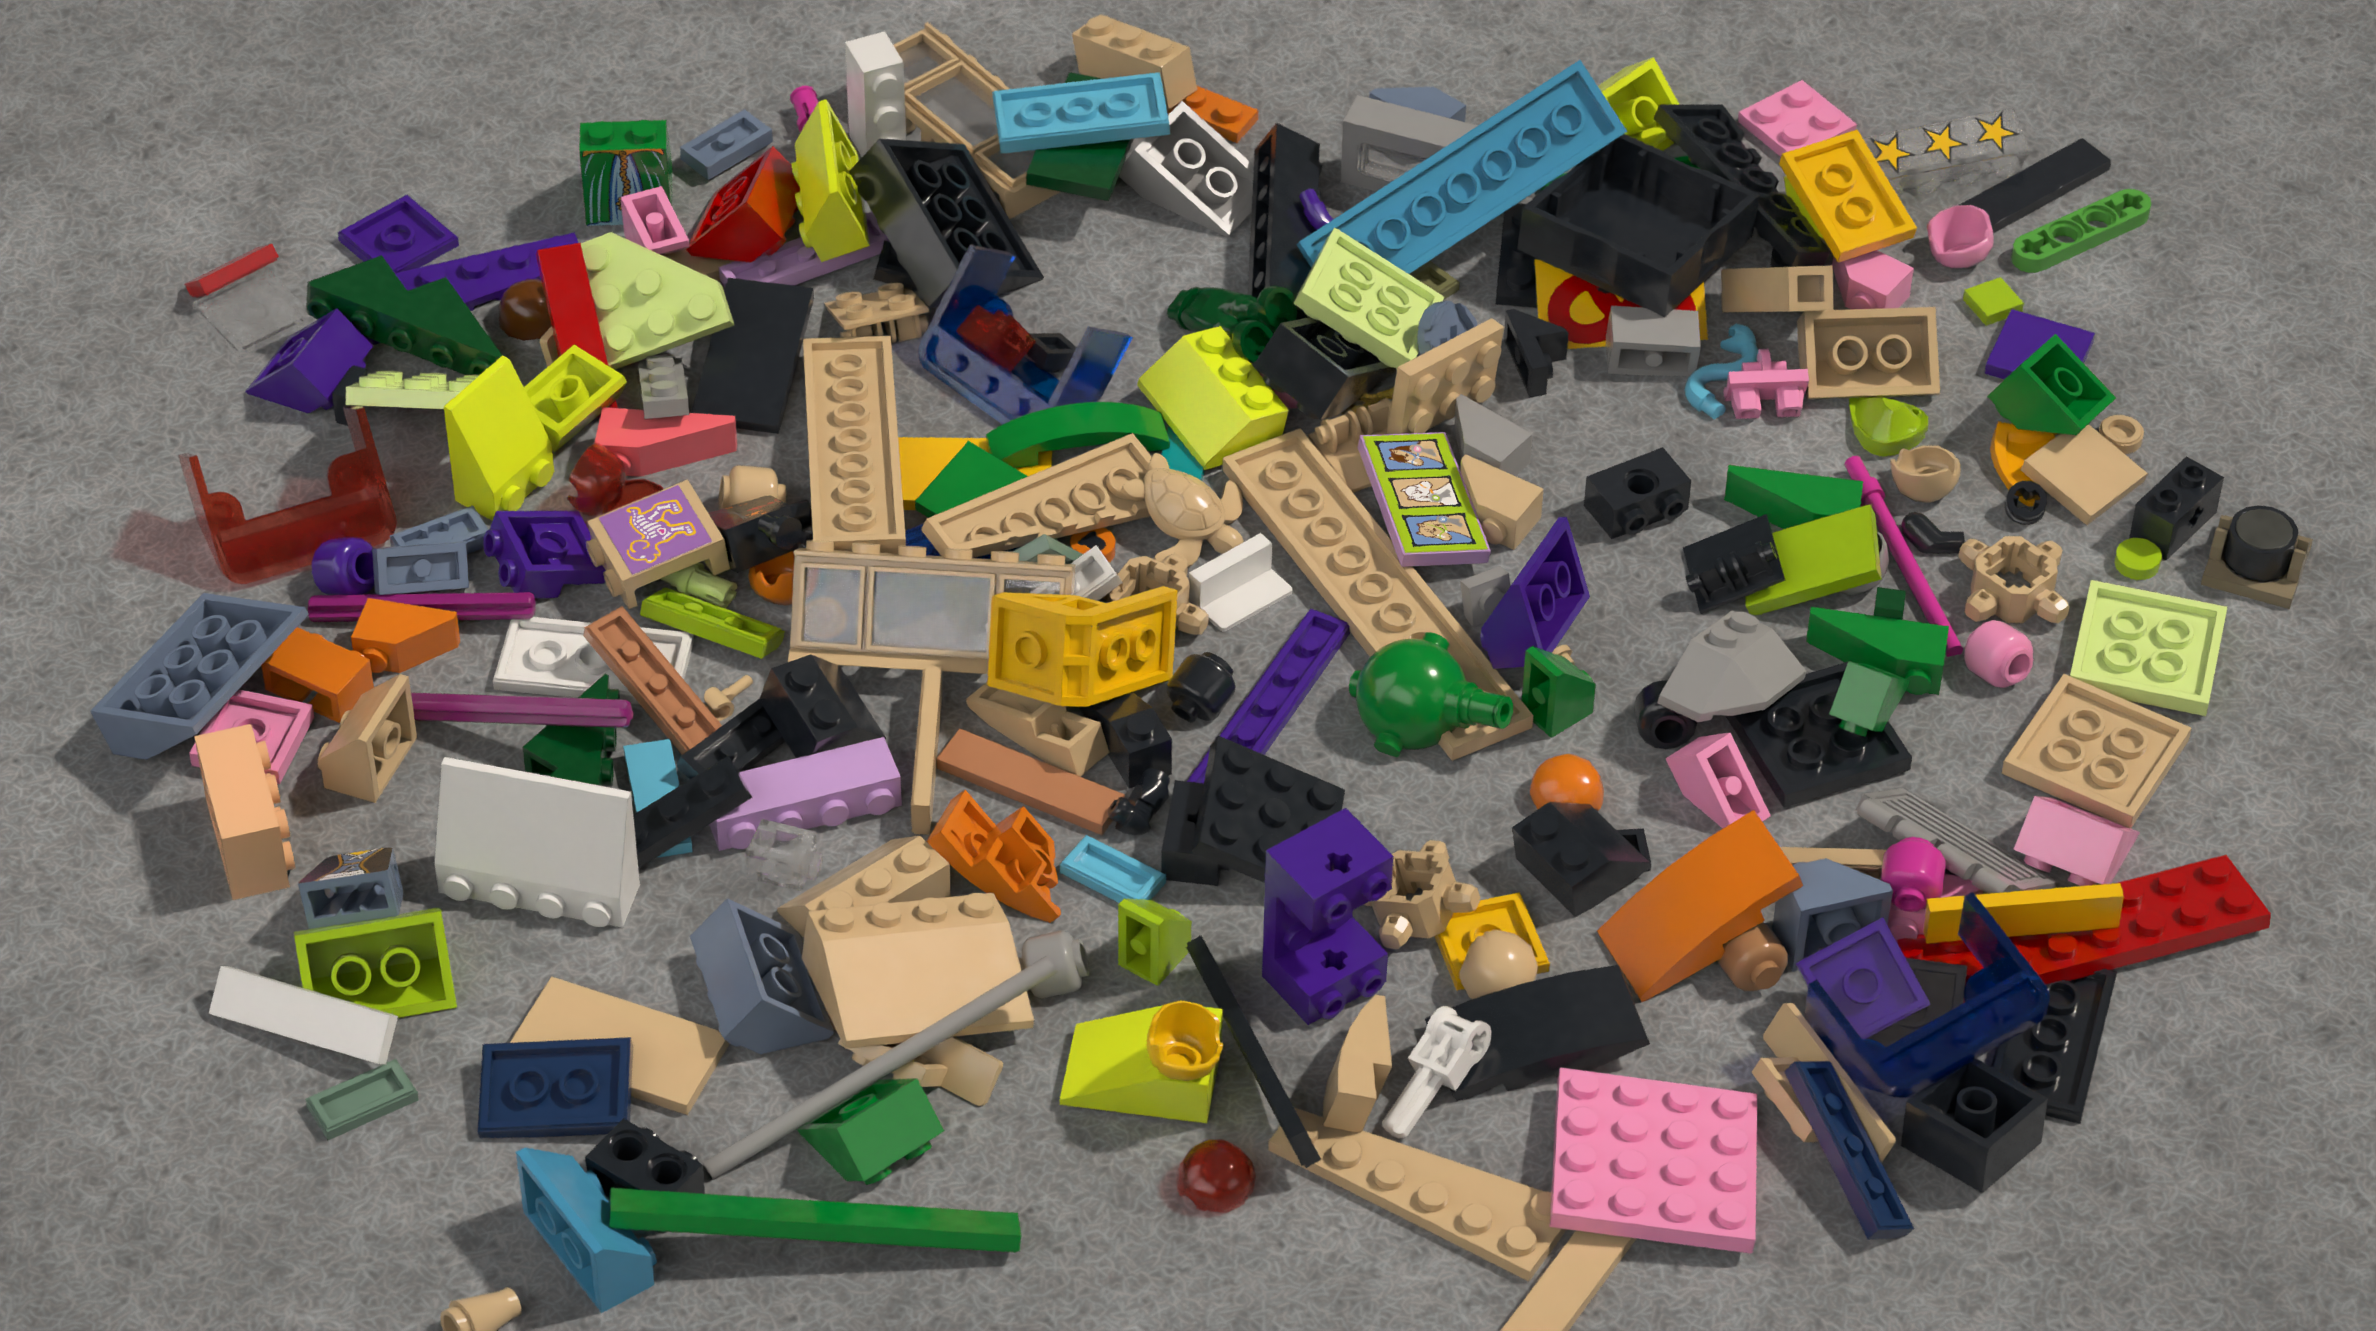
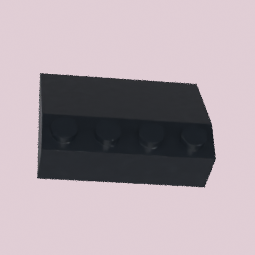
M879 138L849 171L858 187L859 195L869 205L877 219L879 229L889 239L897 253L899 263L909 273L917 287L919 297L928 307L959 308L1020 289L1044 278L965 144Z

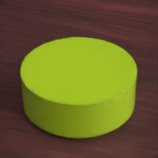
M2130 538L2118 545L2114 564L2116 569L2125 577L2134 580H2146L2158 573L2162 554L2158 546L2153 542L2142 538Z

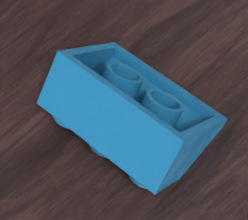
M525 1147L516 1152L523 1212L601 1313L655 1285L653 1265L657 1264V1259L651 1245L644 1237L637 1239L630 1229H613L609 1227L610 1203L604 1197V1191L599 1179L591 1170L585 1172L574 1157Z

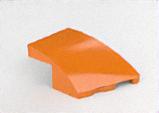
M966 790L952 798L927 840L930 846L964 878L985 893H994L996 899L1005 905L1048 923L1056 920L1061 915V909L1051 901L1050 888H1054L1058 884L1057 871L1054 866V859L1056 858L1054 840L1024 806L998 824H995Z

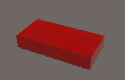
M272 243L260 246L184 285L192 297L206 296L276 261L279 256Z

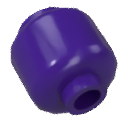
M337 538L322 543L315 551L312 559V576L320 591L326 595H364L370 592L375 586L373 547L371 544L361 538Z

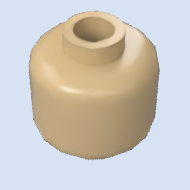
M734 466L728 476L722 475L719 509L770 495L786 503V485L778 484L776 472L771 468Z

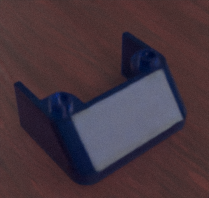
M970 245L920 342L918 356L923 368L1001 424L1047 408L1074 403L1098 402L1103 396L1133 337L1123 332L1088 326L1061 379L1058 380L1050 373L1037 368L1033 361L1005 342L1013 326V311L1010 305L996 294L1016 256L1010 252Z
M1973 892L1964 896L1958 935L1984 968L1974 973L1967 980L1964 990L1965 1003L1888 1047L1875 1040L1862 1039L1816 979L1808 984L1804 1018L1855 1085L1895 1098L1912 1096L2033 1027L2046 1016L2050 1000L2047 986Z

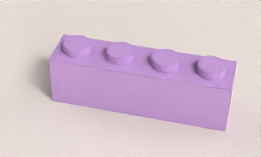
M884 737L742 771L739 773L752 798L712 822L709 826L717 847L721 851L729 848L744 849L757 841L777 836L783 838L792 837L802 830L822 825L837 826L847 819L870 813L873 815L885 814L894 807L902 806L901 776Z

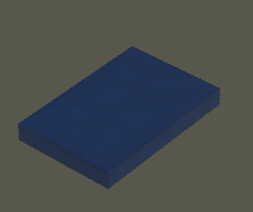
M631 1037L483 1044L477 1130L479 1138L606 1135L623 1118L630 1121L633 1043Z

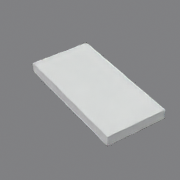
M539 617L511 619L493 679L494 690L578 698L604 674L609 675L610 689H619L621 700H627L632 704H639L583 636L584 627L591 624L590 622ZM641 628L684 679L694 643V635L681 631Z

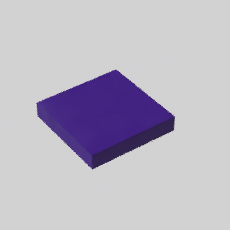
M408 195L397 199L337 232L338 240L363 262L382 255L394 273L420 268L459 246L458 237Z
M2011 309L1987 360L1984 374L2005 380L2054 334L2084 363L2093 345L2095 333Z
M1883 917L1795 964L1842 1052L1930 1006L1927 996Z

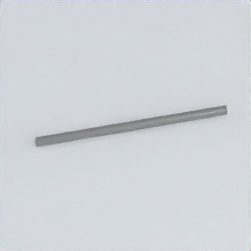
M1048 956L1042 958L704 1161L703 1164L714 1180L1057 973L1054 964Z

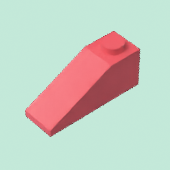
M602 407L594 442L597 474H608L615 478L625 476L641 477L735 452L737 449L735 416L699 413L644 419L643 410Z

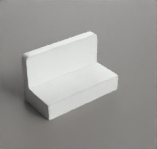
M1262 533L1189 572V602L1204 609L1209 615V621L1222 632L1231 629L1291 595L1292 587L1271 569L1272 542Z

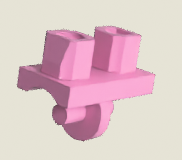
M1759 349L1757 362H1742V371L1728 373L1727 387L1724 388L1723 393L1725 401H1731L1736 419L1759 418L1761 413L1760 400L1775 399L1777 417H1800L1803 398L1809 383L1808 369L1787 370L1786 361H1771L1769 350Z

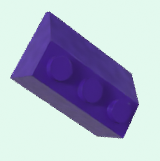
M1558 517L1481 627V644L1483 649L1488 651L1493 669L1524 667L1525 652L1532 646L1552 653L1590 598L1567 517Z

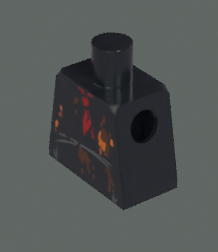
M771 495L708 513L724 538L730 569L737 573L800 547V544L796 543L791 549L786 550L773 545L771 539L766 534L758 531V522L764 514L772 517L787 515L796 518L801 522V530L812 526L811 505L808 500L788 505Z

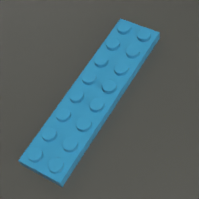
M1578 60L1299 241L1296 245L1312 268L1327 237L1335 227L1410 274L1625 134L1627 130L1582 61Z

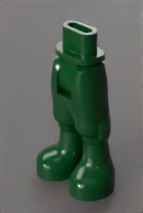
M1275 285L1265 287L1260 292L1258 299L1252 295L1222 288L1193 287L1178 293L1167 309V316L1169 319L1176 321L1180 328L1194 333L1221 326L1232 339L1233 348L1236 353L1251 362H1256L1280 323L1296 320L1297 306L1293 304L1295 297L1289 289Z

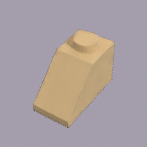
M1465 454L1461 459L1460 472L1486 540L1491 544H1502L1515 550L1541 519L1544 489Z

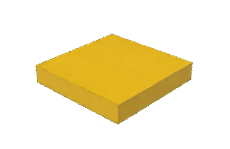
M1520 892L1480 900L1477 909L1470 913H1453L1445 931L1434 936L1456 991L1465 989L1460 981L1459 973L1470 945L1478 936H1482L1487 931L1500 930L1516 934L1531 945L1538 965L1537 974L1549 972L1550 962Z

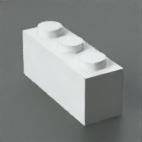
M885 31L845 42L849 136L861 157H863L879 138L906 140L904 64Z

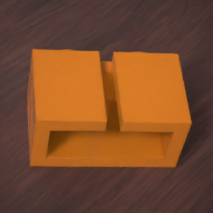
M298 627L261 665L265 690L285 699L303 702L314 690L318 693L308 703L313 705V711L338 723L341 722L347 710L353 709L363 693L374 688L370 659L365 658L357 651L348 650L327 641L319 634L310 633Z

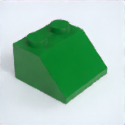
M2056 334L2018 366L1987 396L1994 403L1998 413L2005 419L2010 420L2017 429L2077 435L2116 399Z
M918 1078L878 1080L797 1129L802 1137L846 1181H864L865 1185L876 1183L887 1177L892 1172L890 1165L902 1157L905 1160H910L928 1151L932 1147L930 1140L944 1132Z

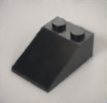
M1310 317L1280 323L1253 365L1254 368L1264 375L1263 381L1269 387L1281 393L1286 392L1297 401L1296 406L1302 413L1310 418L1320 420L1339 415L1397 370L1394 367L1385 365L1377 356L1358 344L1345 340L1339 332L1325 323Z

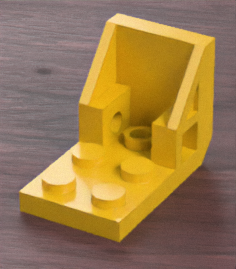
M1162 586L1109 603L1077 595L1009 592L993 595L991 601L987 686L1058 706L1088 707L1170 680L1173 676L1178 590Z

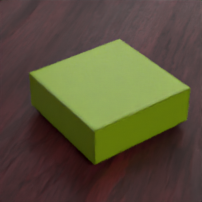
M2001 277L1967 288L1963 294L1964 302L1985 326L2007 319L2011 309L2023 312L2024 302Z

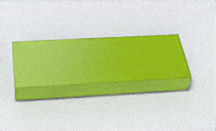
M666 587L642 600L640 616L760 659L778 649L783 642L785 631L781 628Z

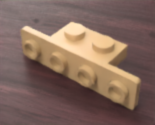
M1793 1003L1782 1004L1763 1034V1039L1777 1058H1760L1752 1074L1763 1087L1766 1096L1775 1103L1789 1122L1792 1131L1803 1142H1819L1784 1071L1793 1062L1830 1061L1882 1163L1895 1144L1896 1139L1797 1007Z
M830 1018L832 1027H833L834 1030H836V1029H835V1026H834V1024H833V1022H832V1020H831V1018ZM950 1037L893 1071L892 1079L918 1078L922 1087L941 1086L977 1106H983L991 1096L1003 1068V1062L957 1037ZM840 1039L839 1042H838V1044L844 1047V1045H843V1043H842V1041H841V1039ZM901 1043L849 1048V1050L854 1052L851 1058L864 1066Z

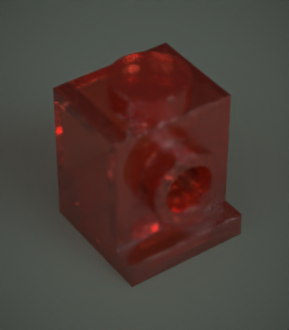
M980 305L976 306L956 330L979 356L1006 374L1013 370L1036 342L1010 314L1007 316L998 309L992 314Z

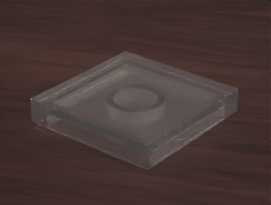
M267 266L192 302L194 314L238 359L246 357L314 322L313 317L306 312V306Z

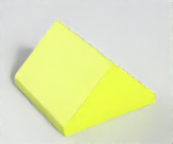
M573 345L529 382L524 389L552 443V450L555 452L601 414L602 407L608 408L621 396L627 380L619 372L576 345Z

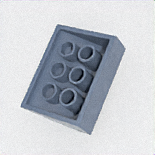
M203 593L90 711L112 753L147 760L195 736L309 615L306 608Z

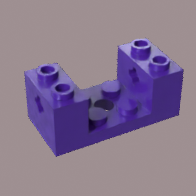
M1347 808L1266 850L1262 977L1307 1025L1322 1017L1324 1019H1331L1337 1016L1346 1004L1360 996L1371 997L1375 995L1387 980L1388 953L1353 918V910L1369 901L1379 900L1392 889L1394 856Z

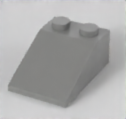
M1181 101L1168 115L1170 135L1146 137L1125 161L1119 177L1142 198L1229 237L1252 212L1254 165Z

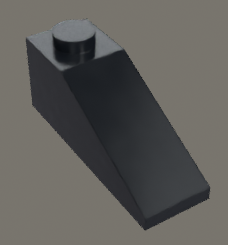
M1135 693L1124 694L1088 707H1079L1086 718L1101 723L1109 750L1108 756L1129 789L1136 786L1143 772L1149 768L1158 769L1168 776L1172 775V738L1154 709Z

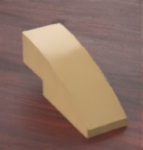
M987 682L966 698L968 707L988 725L1044 762L1080 777L1109 753L1101 723L1068 712L1066 706H1058L987 686Z
M1375 995L1361 1009L1349 1028L1327 1080L1323 1101V1126L1361 1133L1374 1103L1379 1097L1392 1068L1385 996Z

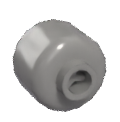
M1064 930L1026 939L1022 947V957L1018 958L1021 971L1046 956L1054 964L1057 973L1030 989L1034 996L1040 999L1076 992L1081 988L1083 978L1088 977L1090 974L1088 957L1082 940L1080 938L1074 940L1073 936Z

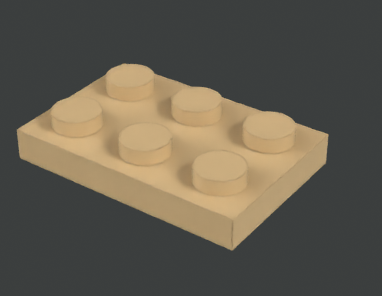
M1491 318L1397 368L1387 434L1425 433L1445 420L1454 418L1456 398L1461 394L1477 403L1486 401L1495 389V377L1498 360L1502 351L1501 343L1504 326Z

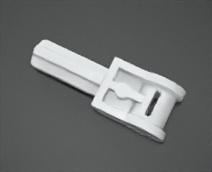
M1441 1006L1431 1016L1424 1035L1408 1057L1415 1070V1074L1382 1121V1127L1398 1139L1407 1137L1440 1087L1444 1085L1456 1091L1473 1064L1479 1062L1485 1055L1491 1041L1490 1026L1483 1021L1470 1022L1457 1016L1456 1011L1451 1007Z

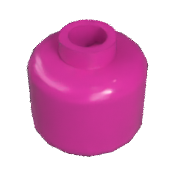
M1909 837L1891 845L1883 856L1880 879L1889 883L1893 890L1891 903L1903 911L1915 912L1926 908L1927 899L1940 898L1943 890L1946 861L1941 851L1923 838Z

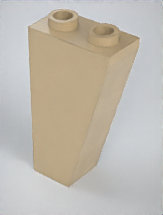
M1833 266L1721 269L1722 312L1833 310Z

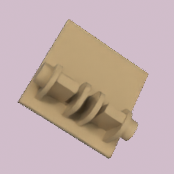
M901 283L885 284L878 287V292L862 295L860 292L843 293L836 297V301L825 303L830 314L844 330H847L840 332V337H871L873 334L874 336H883L881 322H885L887 335L891 336V344L896 343V332L899 341L920 338L921 333L929 331L926 315H919L929 312L928 307L911 289L904 288Z
M1387 398L1380 400L1379 403L1368 406V411L1362 406L1356 409V415L1353 411H1348L1344 415L1331 420H1322L1321 426L1316 427L1314 433L1308 434L1310 441L1353 493L1371 487L1358 450L1360 435L1387 434L1392 401H1389Z

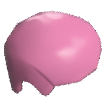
M1953 206L1945 209L1934 216L1927 225L1931 253L1936 261L1943 266L1949 268H1970L1984 261L1993 247L1994 235L1989 215L1985 210L1975 206Z

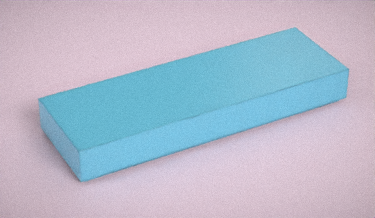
M670 739L623 746L636 813L680 786ZM688 837L658 857L692 852L691 837Z

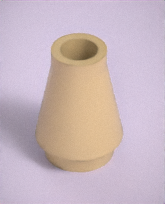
M509 1287L498 1292L454 1300L450 1302L448 1309L441 1312V1326L443 1331H497L511 1319L521 1315V1304L516 1293Z

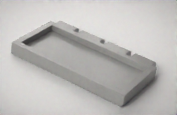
M1903 788L1863 793L1857 805L1856 811H1858V816L1885 832H1892L1893 837L1902 840L1909 837H1918L1931 842L1943 854L1947 870L1964 880H1971L1972 885L1987 894L2056 888L2059 883Z

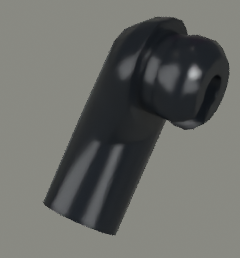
M1911 512L1903 518L1901 525L1902 533L1922 553L1959 554L1960 547L1965 543L1963 531L1941 532L1922 513Z

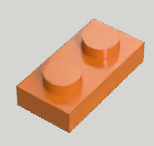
M1197 86L1195 92L1182 100L1218 134L1235 143H1238L1258 121L1259 110ZM1176 104L1169 110L1167 109L1168 115L1178 104Z

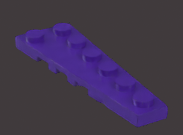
M574 232L431 264L395 274L407 291L446 277L469 310L472 311L474 306L493 299L500 301L506 289L518 281L525 279L541 280L536 258L537 250L579 242ZM365 337L373 346L381 343Z

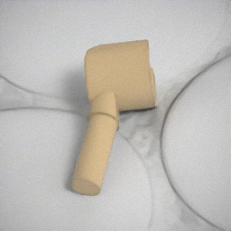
M745 675L722 691L716 687L706 690L704 694V701L708 704L706 707L719 722L733 714L734 704L731 701L735 696L753 684L752 678L749 675Z

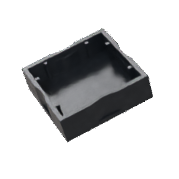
M1623 134L1578 163L1567 174L1555 179L1523 207L1517 249L1666 317L1753 236L1760 194L1711 172L1686 165L1664 151Z

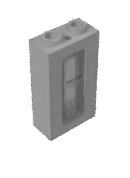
M1357 95L1343 120L1341 182L1378 191L1478 125Z

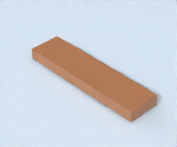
M623 606L584 627L583 636L667 738L670 739L681 755L722 726Z
M960 728L936 759L937 769L1100 835L1104 834L1113 821L1108 816L1110 805L1114 800H1118L1119 797H1125L1123 793Z

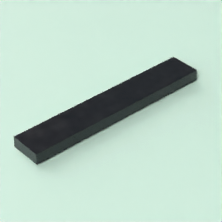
M1202 935L1189 941L1186 948L1218 1009H1223L1222 1016L1298 1160L1306 1168L1315 1164L1321 1158Z

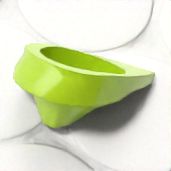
M1883 397L1849 398V411L1854 434L1862 447L1871 454L1881 457L1897 455L1901 449L1910 450L1925 438L1929 422L1928 416L1920 408Z

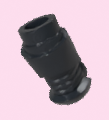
M1146 769L1129 799L1119 797L1118 800L1112 802L1108 809V816L1116 822L1115 829L1124 834L1134 836L1149 832L1151 818L1169 798L1168 786L1170 778L1167 774L1158 769Z

